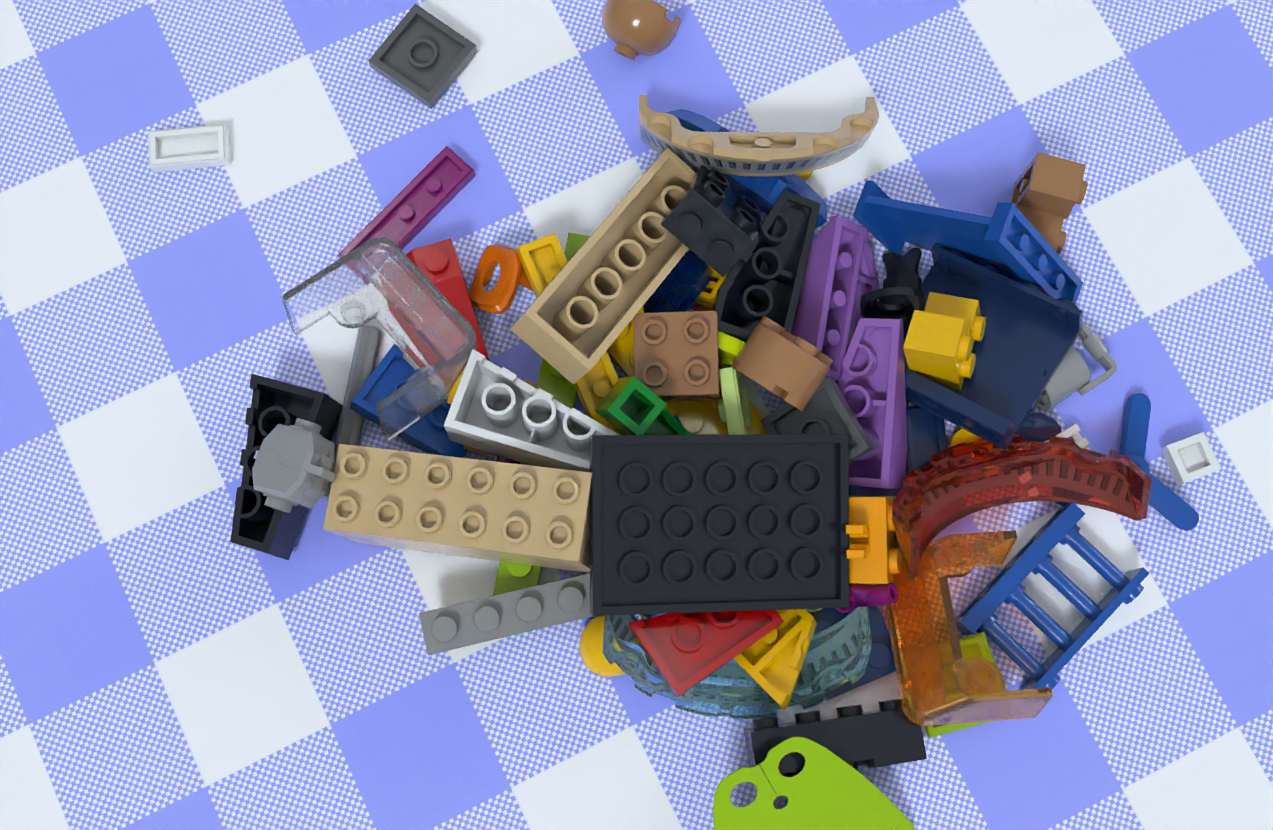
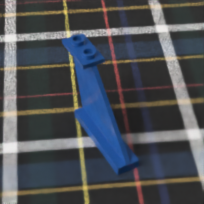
M866 181L853 213V217L894 255L901 254L905 242L931 251L934 245L945 250L955 249L976 264L981 266L985 264L991 265L1000 270L1005 277L1017 282L1027 281L1035 285L1041 293L1055 299L1059 297L1068 299L1076 305L1083 282L1013 203L998 202L993 216L987 217L893 200L874 181Z

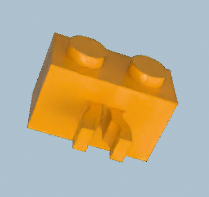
M849 496V525H846V534H849V550H846L847 559H849V583L888 584L895 580L894 574H900L901 551L900 548H894L893 531H896L895 521L899 505H893V496Z

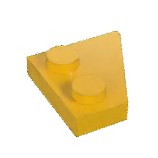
M805 609L776 610L784 620V623L733 659L783 710L789 705L817 625L814 617Z

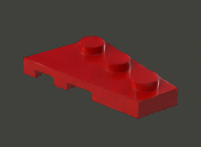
M776 610L666 613L646 620L641 619L630 622L628 627L678 698L781 626L784 620Z

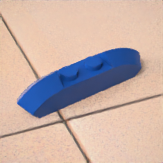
M679 109L665 112L677 117L681 126L691 131L730 132L713 120L689 110ZM723 174L730 184L729 188L739 196H748L766 214L769 213L780 194L786 190L821 203L815 229L827 222L826 202L795 174L783 176Z

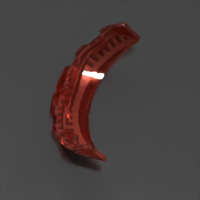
M1018 434L1014 436L1006 450L980 438L974 442H963L931 455L930 463L919 471L912 469L903 479V487L898 493L895 503L893 502L892 523L910 580L918 578L920 560L931 541L946 527L967 515L990 507L1010 503L1052 501L1074 502L1075 504L1100 508L1135 521H1140L1147 518L1152 480L1128 456L1111 449L1109 454L1105 455L1080 448L1069 438L1049 436L1048 442L1027 441Z

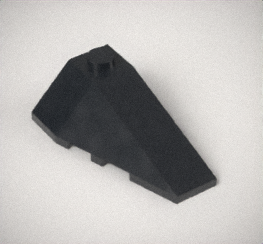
M786 190L780 194L759 226L755 245L732 267L717 290L712 311L717 312L719 331L746 342L756 325L766 316L791 334L821 203Z

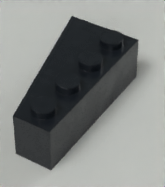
M904 698L879 701V710L863 712L862 704L837 707V716L821 718L820 710L796 713L794 714L795 722L779 724L778 716L752 720L753 728L744 729L749 768L763 762L770 749L788 738L797 736L810 739L824 746L856 770H858V766L866 765L867 768H876L927 759L918 706H905ZM798 752L786 754L779 762V772L785 777L797 775L804 768L805 758Z

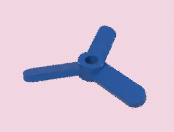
M1133 394L1126 401L1119 457L1111 465L1124 472L1126 466L1131 467L1134 477H1129L1133 491L1178 529L1184 531L1192 530L1199 522L1197 511L1150 473L1148 463L1144 457L1151 402L1145 394ZM1054 487L1052 491L1053 500L1061 506L1072 502L1077 504L1094 498L1091 495L1064 488Z

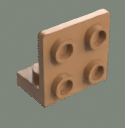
M716 311L637 313L633 317L634 376L664 402L713 401L722 399L719 380L718 315Z

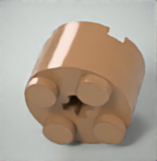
M764 316L754 328L731 366L803 412L829 372L833 360L799 336H793L785 331V328Z

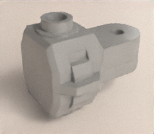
M297 418L294 425L278 424L263 439L260 450H256L254 455L256 460L252 472L253 489L264 493L263 495L267 497L264 505L290 513L292 506L299 505L311 509L320 498L328 501L331 483L334 482L336 476L334 473L336 452L335 443L320 435L322 428L320 425Z

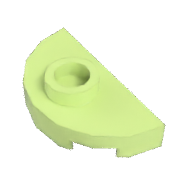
M733 367L719 369L723 399H719L718 403L721 421L727 423L728 435H747L746 428L752 426L750 401L747 389L745 387L740 388L738 378L740 373Z

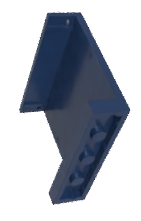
M934 245L931 249L934 265L921 286V291L925 295V302H927L929 292L979 300L981 316L986 317V327L982 341L975 340L972 349V353L976 354L974 371L971 378L964 377L961 391L947 389L909 370L904 353L906 400L1006 450L1082 331L1083 311L1079 310L1068 299L1060 297L1055 299L1041 293L1032 283L1014 281L1005 277L1000 270L991 265L985 264L981 266L968 260L965 255L955 249L945 250ZM903 330L904 342H905V339H906L908 330Z

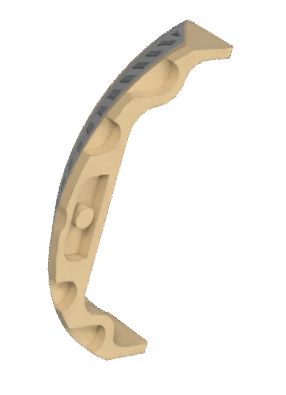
M639 95V137L644 143L660 154L668 147L688 166L698 169L701 166H705L709 170L714 168L722 174L783 176L828 167L850 157L861 149L870 138L879 119L875 97H866L864 113L851 114L844 117L841 127L832 132H699L685 129L681 126L678 118L672 114L651 110L647 104V95Z

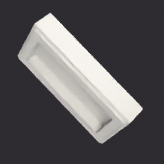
M226 124L148 131L149 168L154 173L231 165L230 132Z

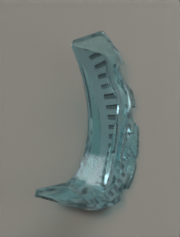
M859 606L841 621L813 634L787 707L800 704L803 710L821 704L825 694L837 689L848 681L853 685L865 674L872 648L868 607ZM643 614L605 615L602 653L610 665L615 662L622 671L635 680V688L647 696L651 697L657 693L674 700L675 708L711 717L729 716L733 719L766 718L776 716L777 710L781 709L733 659L677 698L628 627L630 622L641 619L646 620L648 618Z

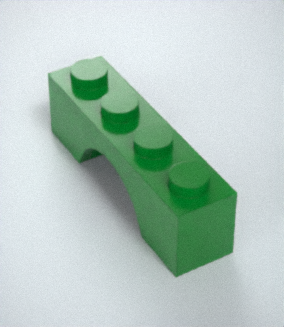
M635 376L620 378L595 409L600 416L623 435H692L672 416L667 408V404Z

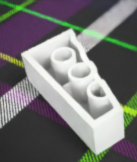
M474 349L471 351L444 423V428L450 441L532 466L590 472L589 435H619L575 408L570 409L555 400L553 395L529 385L519 379L517 374L505 367L500 368Z

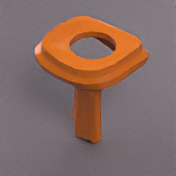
M498 243L485 248L469 290L473 306L493 314H502L511 306L518 284L533 291L515 249ZM496 263H498L500 266L499 280L492 290L486 292L485 287L493 274Z

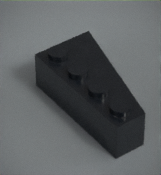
M251 373L250 388L253 390L251 408H247L245 424L249 427L246 449L241 451L240 465L243 466L241 486L237 487L230 542L289 560L307 508L299 505L292 506L291 512L286 513L264 505L267 497L263 495L264 493L253 489L252 468L256 460L254 455L256 450H260L263 439L278 424L294 425L297 418L320 425L322 427L320 435L331 441L343 405L325 393Z

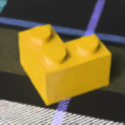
M929 292L924 311L914 310L904 342L903 350L909 370L947 389L961 391L964 377L971 378L976 361V354L972 353L975 340L982 341L986 327V317L981 316L979 300Z

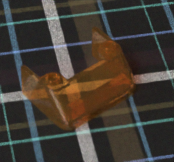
M1016 530L944 536L912 551L909 576L903 556H901L900 574H894L895 578L892 581L898 590V601L895 604L885 605L902 708L905 715L912 722L918 725L929 726L1036 718L1052 699L1051 688L1006 691L1003 675L996 664L985 658L962 657L947 578L966 576L974 567L1003 565L1017 540Z

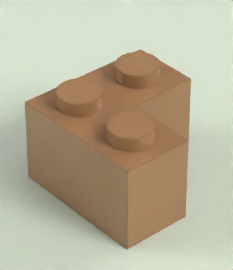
M1038 152L1015 182L1010 203H1013L1059 255L1066 240V232L1061 231L1064 218L1067 219L1075 204L1080 205L1087 191L1088 181L1083 180L1086 165Z

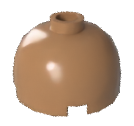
M606 0L602 12V26L605 33L616 43L614 51L631 60H635L637 54L653 56L665 50L674 39L682 21L678 16H675L673 22L665 17L668 9L652 0Z

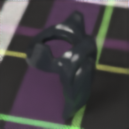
M912 248L902 257L892 253L883 254L882 260L887 272L886 278L883 281V288L870 291L861 296L862 318L903 320V330H908L914 310L924 311L926 306L925 295L921 291L922 279L918 274L922 256L920 248Z

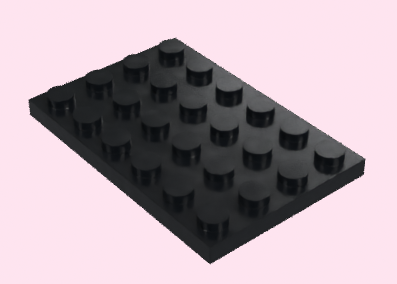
M849 434L589 435L590 472L592 473L590 502L591 615L849 607V559H847L846 550H849V534H846V525H849Z

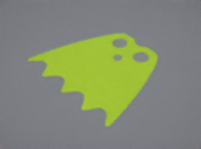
M799 736L788 738L770 749L765 760L755 767H742L720 781L714 794V830H915L914 825L864 775L824 746ZM791 752L801 753L805 758V765L802 771L793 777L781 775L778 769L781 759ZM743 782L753 783L757 788V796L754 801L744 807L733 805L730 800L733 788ZM777 796H786L788 798L787 805L784 808L776 809L773 803Z

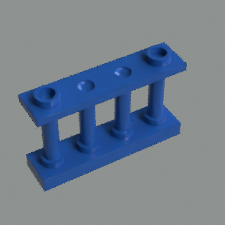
M1074 502L1060 507L951 623L962 635L974 634L975 631L977 633L985 631L987 637L1030 677L1019 689L1024 695L1037 696L1039 693L1042 695L1049 693L1061 679L1058 675L1059 671L1122 603L1127 605L1140 595L1144 589L1140 583L1149 575V572L1144 567L1129 570L1124 575L1079 533L1081 528L1076 523L1086 513ZM1058 543L1061 545L1068 544L1113 586L1098 604L1051 562L1053 557L1049 552ZM1031 572L1035 575L1040 573L1085 616L1070 634L1024 592L1025 586L1021 582ZM1003 601L1007 605L1012 603L1057 646L1055 651L1042 665L995 621L997 616L993 612Z

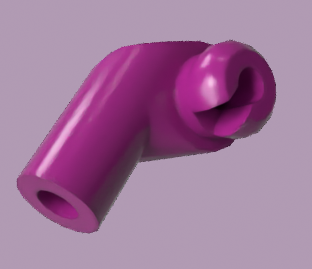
M892 582L873 585L849 583V607L835 609L842 613H848L854 608L895 604L898 601V590Z

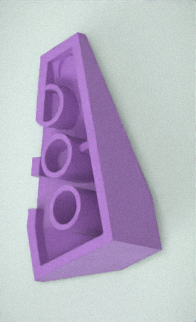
M860 318L842 363L843 371L837 386L874 448L849 464V485L885 489L905 488L907 420L903 350L904 335L903 320Z

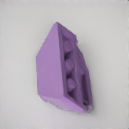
M839 215L831 217L811 245L791 330L793 336H799L833 360L826 376L833 377L836 383H838L843 371L842 363L859 319L862 318L860 298L865 293L878 290L879 287L874 256L867 242L870 239L868 229Z

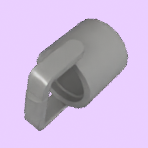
M1082 322V331L1078 335L1082 340L1081 343L1096 362L1098 361L1106 372L1090 382L1091 376L1088 366L1080 353L1072 346L1035 403L1041 409L1050 410L1077 391L1083 396L1109 379L1117 371V364L1109 355V349L1096 333L1090 331L1084 322Z

